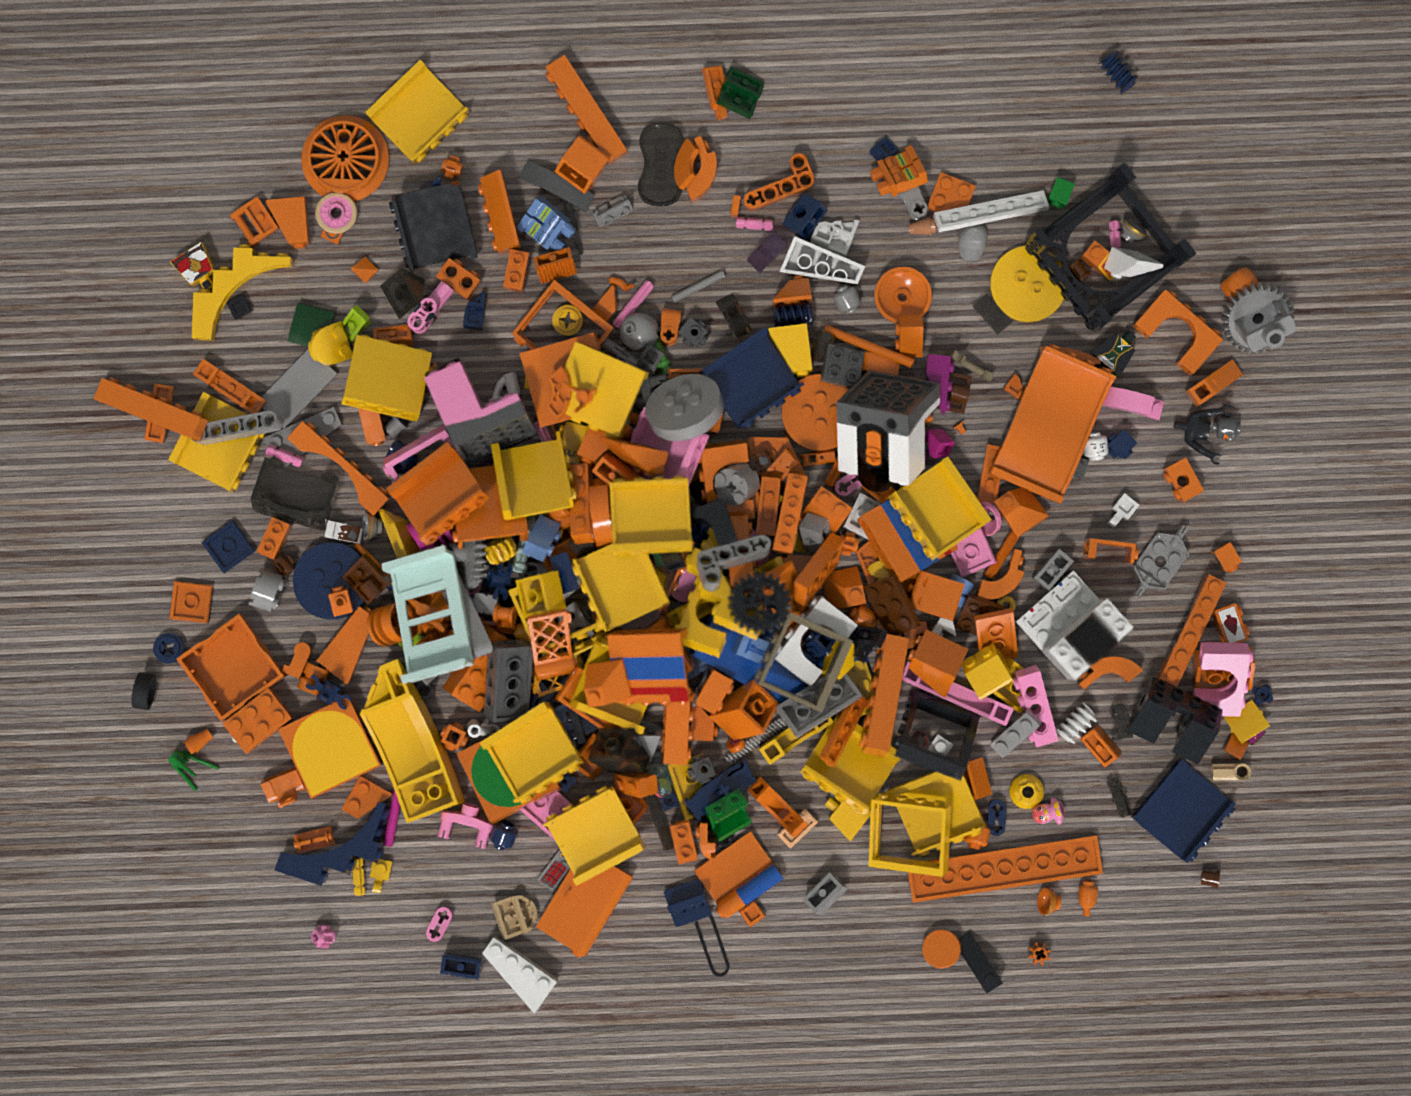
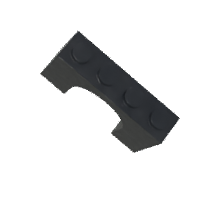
M723 498L711 500L706 505L695 506L690 510L691 526L706 525L713 529L718 546L739 541ZM681 552L659 553L667 573L686 567Z

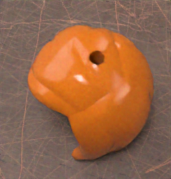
M1244 267L1228 276L1220 284V288L1226 298L1232 302L1230 296L1236 298L1237 294L1235 291L1238 290L1240 293H1243L1242 287L1245 286L1249 290L1251 283L1256 288L1258 280L1250 269Z

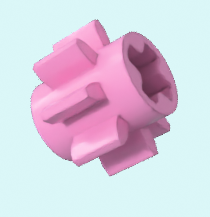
M317 925V929L312 931L311 939L317 948H330L329 944L334 943L335 931L330 929V925Z

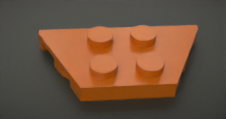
M749 437L747 441L749 460L764 450L773 463L786 448L797 457L789 438ZM800 462L790 472L805 476ZM771 464L756 473L762 475Z

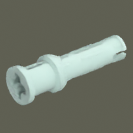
M532 515L526 516V519H528V521L530 519L532 521L536 520V518ZM520 538L516 547L518 552L515 554L511 564L514 572L525 573L527 572V558L530 556L522 553L526 541H520Z

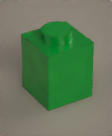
M1057 177L1047 198L1050 206L1057 209L1065 208L1075 184Z

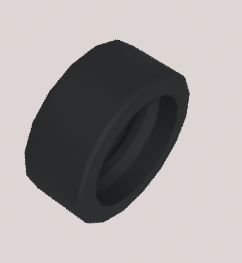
M143 672L137 674L132 690L131 703L133 708L149 710L151 708L156 691V676L154 674Z

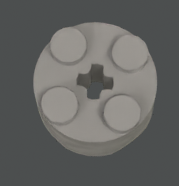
M747 463L732 464L720 471L715 476L717 498H723L726 504L732 506L740 505L752 498L760 486L756 471H752Z
M260 568L259 572L262 575L256 578L250 596L254 600L253 602L250 601L249 605L271 612L272 609H277L280 598H277L278 591L283 590L286 580L282 579L283 575Z

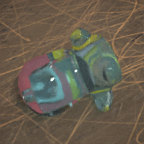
M656 765L647 772L657 776L658 791L655 795L660 798L667 797L672 791L671 784L668 781L670 775L667 774V765Z

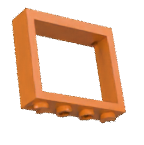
M554 280L512 332V335L515 336L513 340L520 346L526 345L530 350L539 348L522 333L555 291L605 330L598 340L600 348L616 328L557 280Z

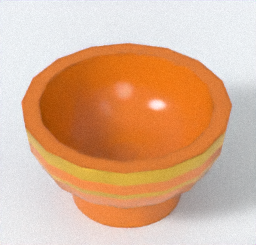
M1042 888L1037 897L1039 913L1045 916L1052 914L1055 910H1059L1061 907V897L1049 888Z

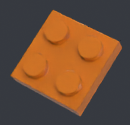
M940 172L927 207L931 211L939 212L968 206L976 186Z

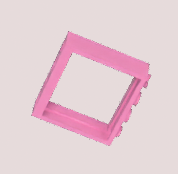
M444 425L439 426L383 459L385 466L382 468L387 476H392L394 480L392 484L400 478L393 467L394 465L442 439L444 444L449 442L454 447Z

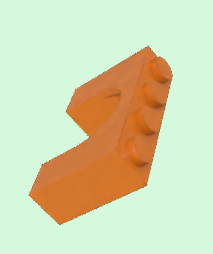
M1164 290L1132 327L1147 339L1165 319L1178 318L1185 321L1192 331V343L1176 362V365L1191 376L1223 339L1220 337L1221 333L1215 328L1211 329L1206 325L1207 322L1204 318L1194 315L1189 305L1180 303L1175 293L1170 290Z
M744 439L705 445L699 460L701 471H698L699 481L703 482L704 489H701V498L706 504L711 500L718 499L717 493L713 489V479L718 470L727 465L749 462L747 443ZM753 498L737 506L726 504L730 516L748 515V519L756 518Z

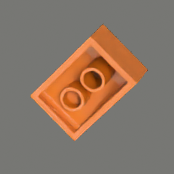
M600 436L599 440L622 462L633 467V471L655 477V474L663 475L668 452L644 444Z

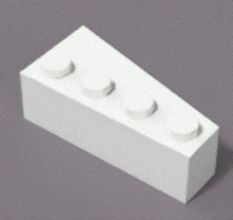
M794 236L779 272L858 284L865 266Z
M496 935L482 953L535 1014L558 979Z

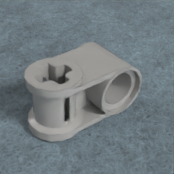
M919 187L898 193L913 220L919 221L926 217L928 207ZM917 207L919 210L922 209L921 214H919V212H915V209Z

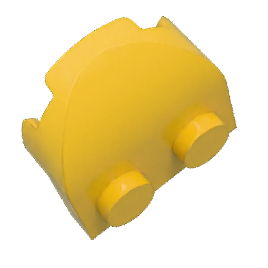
M341 321L316 329L312 333L311 341L308 342V349L314 361L320 362L323 366H329L352 358V350Z

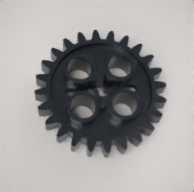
M756 571L754 577H751L748 573L747 580L740 577L741 584L734 583L736 590L730 589L732 596L728 597V601L731 602L728 604V609L732 610L730 617L736 616L734 623L740 622V629L746 626L747 633L754 629L755 635L758 630H761L762 634L765 635V629L773 633V626L780 629L779 622L786 623L784 617L790 616L787 610L792 608V605L788 604L792 602V597H788L790 590H784L786 584L782 583L779 585L780 578L778 577L773 580L772 573L769 577H766L765 572L762 573V576H758ZM756 587L760 588L763 619H760ZM765 590H772L774 593L766 596L763 592ZM746 592H751L754 594V596L751 598H746L744 594ZM769 608H773L776 610V612L774 614H768L766 613V610ZM752 610L756 612V615L749 617L746 613Z

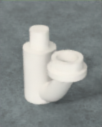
M516 372L504 374L498 380L489 402H499L500 398L503 397L500 396V393L504 386H506L507 394L518 393V395H521Z
M476 719L470 720L467 724L468 734L473 738L480 735L490 737L500 730L499 726L494 723L487 725L486 728H482L480 722Z

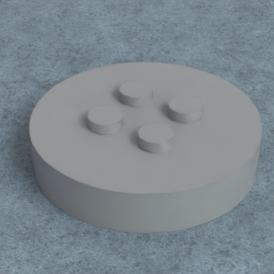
M685 374L674 377L656 388L647 400L645 414L651 429L657 436L669 441H684L702 435L718 422L723 413L724 400L714 380L701 374Z

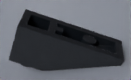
M968 932L960 937L961 955L984 991L989 993L1003 984L971 933Z

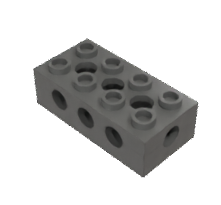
M525 639L491 641L493 652L488 654L484 716L493 723L514 721L529 711L533 664L531 644Z

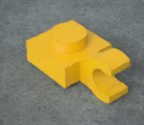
M381 859L378 860V863L372 862L370 877L375 878L372 892L381 893L383 880L389 881L393 861Z

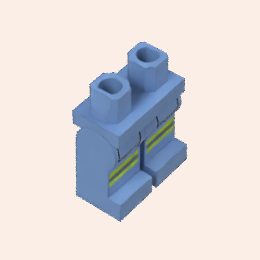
M542 196L534 200L516 227L521 232H525L534 238L545 249L551 248L554 251L564 249L566 243L559 238L561 234L569 239L576 231L572 224H570L571 219L566 217Z

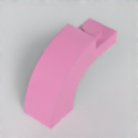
M1111 387L1102 406L1160 420L1164 402L1143 393Z

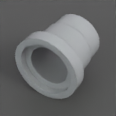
M392 416L393 419L388 422L384 429L394 438L402 430H406L408 425L402 418Z

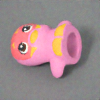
M1055 797L1050 799V804H1039L1034 807L1032 816L1038 824H1045L1055 819L1056 823L1060 825L1065 817L1064 806Z

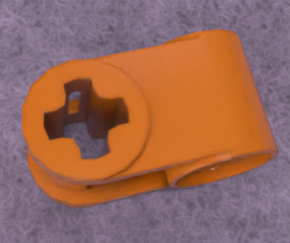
M662 308L660 339L663 345L669 347L677 342L682 310ZM668 333H671L672 336L670 340H666L665 337Z
M495 604L493 621H495L497 630L505 634H513L518 617L516 607L508 608Z

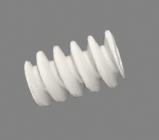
M1081 702L1083 708L1076 707L1078 714L1071 712L1072 719L1065 718L1067 725L1064 723L1059 724L1062 730L1055 728L1063 739L1075 744L1074 736L1079 739L1081 738L1079 731L1086 733L1085 725L1090 728L1092 727L1090 720L1097 722L1094 712L1083 702Z

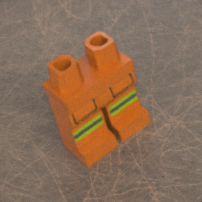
M912 145L905 147V151L898 155L877 161L878 167L869 171L873 182L881 179L884 180L876 184L881 196L891 193L892 197H894L898 193L928 183L926 170L920 159H918Z

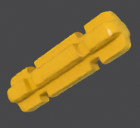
M355 858L356 866L353 871L354 895L362 896L365 895V887H363V884H365L364 868L362 869L364 862L361 858Z

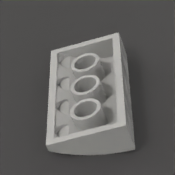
M845 674L840 680L836 679L822 712H818L791 699L782 702L776 706V709L785 724L798 738L860 699L862 694L849 676ZM824 677L814 682L811 687L808 686L795 695L814 702Z

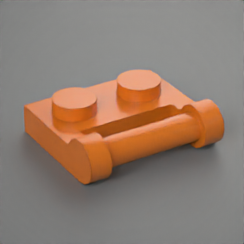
M258 196L230 214V218L237 223L251 248L279 230V227ZM246 213L259 232L258 235H253L241 217L243 214Z

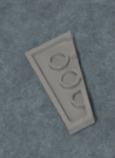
M335 407L303 420L305 423L308 421L317 428L315 432L319 436L324 434L327 437L342 426ZM302 421L264 437L267 446H276V449H284L294 453V456L305 454L306 451H300L287 439ZM275 456L272 457L279 473L290 465L275 459Z

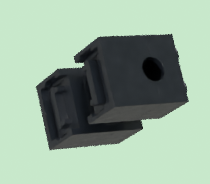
M1152 677L1133 708L1128 732L1154 744L1171 716L1174 717L1178 712L1185 717L1176 729L1177 737L1172 753L1199 764L1219 733L1223 709L1197 696L1184 692L1180 688L1167 684L1163 680Z

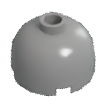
M630 314L623 320L620 326V338L624 345L631 350L644 351L648 344L655 345L658 339V324L648 314Z

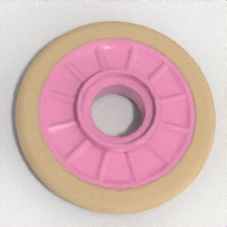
M329 193L322 197L316 206V220L320 227L329 233L339 234L346 232L354 225L357 219L356 204L351 197L344 193ZM334 208H339L342 213L340 217L334 218L331 216V211Z

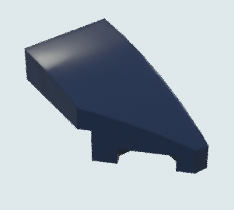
M485 291L481 292L473 301L467 303L463 328L483 329Z

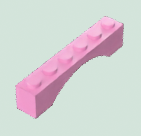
M906 661L902 681L1007 726L1014 708L989 697L980 700L975 691L954 682L944 698L908 668L910 662Z

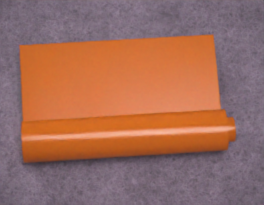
M613 866L577 886L572 880L574 874L570 869L537 923L536 928L572 949L571 953L579 958L581 956L586 957L633 879L631 874L619 867Z

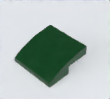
M730 66L721 86L716 104L750 119L753 116L757 100L761 96L764 82Z
M298 302L287 342L308 347V342L311 341L312 333L316 329L333 324L335 312Z

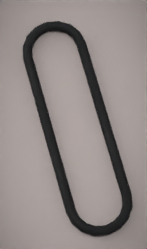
M709 916L727 967L723 974H717L714 971L698 922L695 921L711 972L717 977L725 976L729 972V963L713 917Z

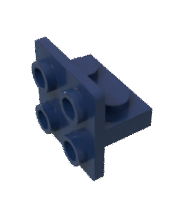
M700 879L664 891L668 904L667 908L672 916L675 927H680L712 915Z

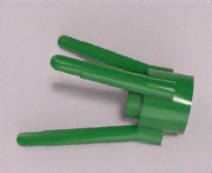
M176 750L170 756L168 762L172 764V768L182 776L194 791H197V787L181 770L184 769L193 777H196V774L186 766L189 762L187 758L216 770L219 769L218 766L191 755L185 750L183 752Z

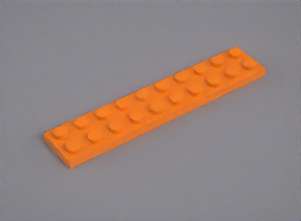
M1097 835L949 857L948 872L943 877L907 873L912 903L1098 875L1103 874L1098 838ZM940 859L929 860L928 862L940 863Z

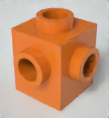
M457 722L454 725L449 724L448 727L444 726L440 736L442 737L441 742L445 744V748L454 751L455 749L459 750L461 746H466L469 737L466 736L468 731L464 730L465 726ZM453 733H458V740L452 738Z

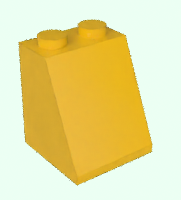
M807 324L768 328L770 341L792 374L796 375V378L807 377L812 372Z

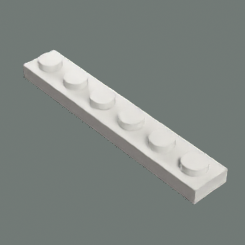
M1044 190L934 212L933 217L938 232H944L1047 211L1049 204Z

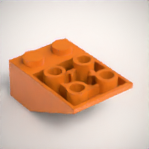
M920 571L903 581L902 587L914 610L953 621L965 584Z

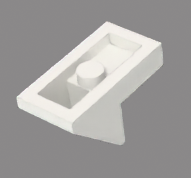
M939 617L931 632L943 636L941 632L943 629L956 637L953 621Z

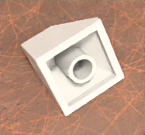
M1112 247L1104 269L1110 271L1111 276L1121 278L1122 276L1132 277L1161 269L1164 264L1139 251Z

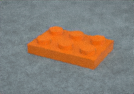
M1012 608L974 616L978 652L994 643L1005 659L1008 657L1010 659L1018 658L1014 612Z

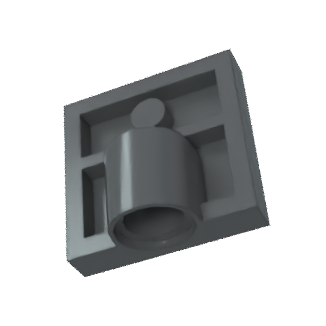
M828 343L825 349L820 382L850 389L860 380L864 352Z

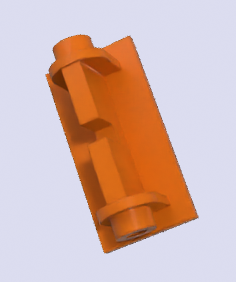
M331 826L293 835L295 840L293 842L294 848L297 849L298 854L336 845Z

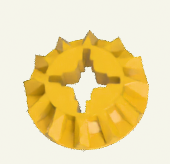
M564 305L554 312L552 323L558 333L569 336L580 331L583 317L576 307ZM569 312L570 319L576 321V323H569L566 329L565 322L559 319H565Z

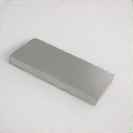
M307 349L262 396L266 400L262 408L265 411H272L281 415L284 419L283 428H287L338 374L330 366H323L320 362L314 361L309 353V349Z

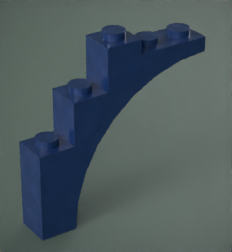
M378 802L365 826L352 839L340 847L314 855H293L281 852L275 871L322 886L328 878V868L350 875V872H353L355 869L356 857L378 863V860H381L384 855V845L378 843L377 840L381 839L384 829L382 826L384 821L388 820L390 814L389 806Z

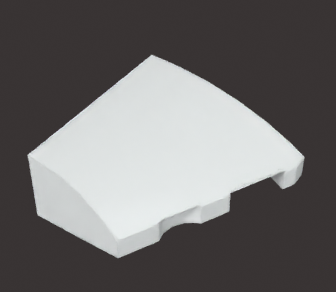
M859 220L842 223V221H834L833 223L819 222L813 232L810 243L846 258L859 225Z

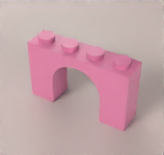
M1201 642L1199 652L1201 669L1226 670L1234 674V678L1228 685L1221 688H1194L1193 696H1197L1223 709L1222 716H1241V710L1245 708L1244 693L1247 694L1248 691L1246 680L1250 678L1249 663L1253 661V652L1249 650L1248 643Z

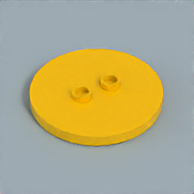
M1025 246L1008 251L994 266L990 278L991 295L998 309L1007 317L1026 323L1041 321L1052 315L1063 302L1064 298L1060 293V288L1051 283L1048 273L1039 268L1037 259L1034 255L1028 254ZM1048 251V254L1050 256L1055 257L1052 253ZM1056 261L1055 263L1059 264L1058 267L1062 268L1060 261Z

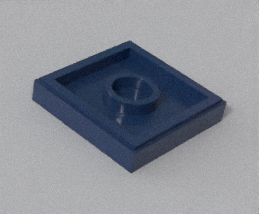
M234 520L201 542L224 574L256 552Z

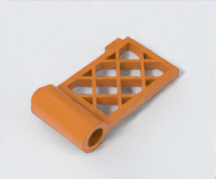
M563 608L527 616L534 661L533 666L537 681L571 674L576 666H578L577 658L572 656L568 623H572L570 611L566 612V609ZM555 617H563L558 624L552 622ZM539 620L544 622L539 628L532 624V622ZM548 625L554 627L550 634L543 631ZM559 630L565 633L560 640L554 637ZM539 635L546 637L541 644L535 641ZM550 640L556 642L552 649L546 647ZM560 646L567 648V652L557 653L556 651ZM541 650L548 652L545 657L537 658Z

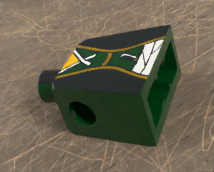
M1129 330L1122 337L1114 333L1093 350L1090 355L1098 358L1101 361V365L1112 370V375L1118 378L1136 351L1130 346L1136 336Z

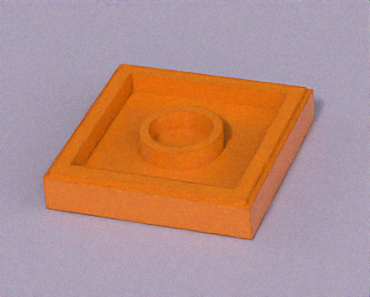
M174 581L169 619L209 624L213 585Z

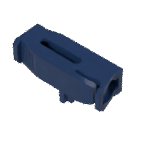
M745 758L739 759L740 764L728 767L712 778L711 781L702 785L689 797V800L688 798L682 800L696 822L702 820L700 816L706 815L705 807L736 789L742 792L757 781L752 776Z

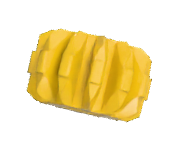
M510 536L492 540L486 544L487 547L483 548L484 552L487 553L485 555L486 559L492 565L504 563L518 552L517 546Z

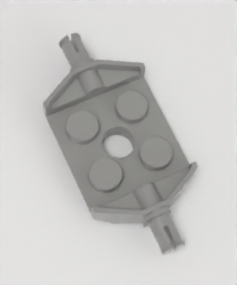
M1181 525L1178 532L1174 535L1157 533L1132 567L1140 584L1133 593L1140 598L1148 588L1166 589V586L1183 562L1190 556L1182 541L1183 536L1189 530L1186 526ZM1158 556H1162L1165 560V564L1162 567H1158L1155 564V559Z

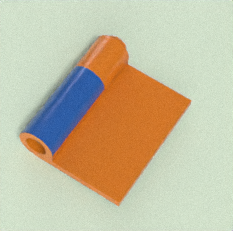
M751 831L716 854L715 860L709 859L694 870L718 906L715 909L720 917L723 918L725 916L727 919L784 879Z

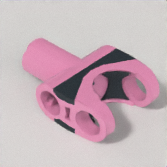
M441 281L431 295L423 299L408 318V326L417 334L425 333L439 317L441 308L455 291ZM422 320L419 327H414L416 321Z

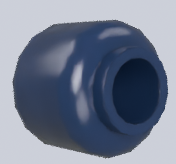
M502 820L494 825L490 840L496 849L505 850L513 847L518 835L515 824Z

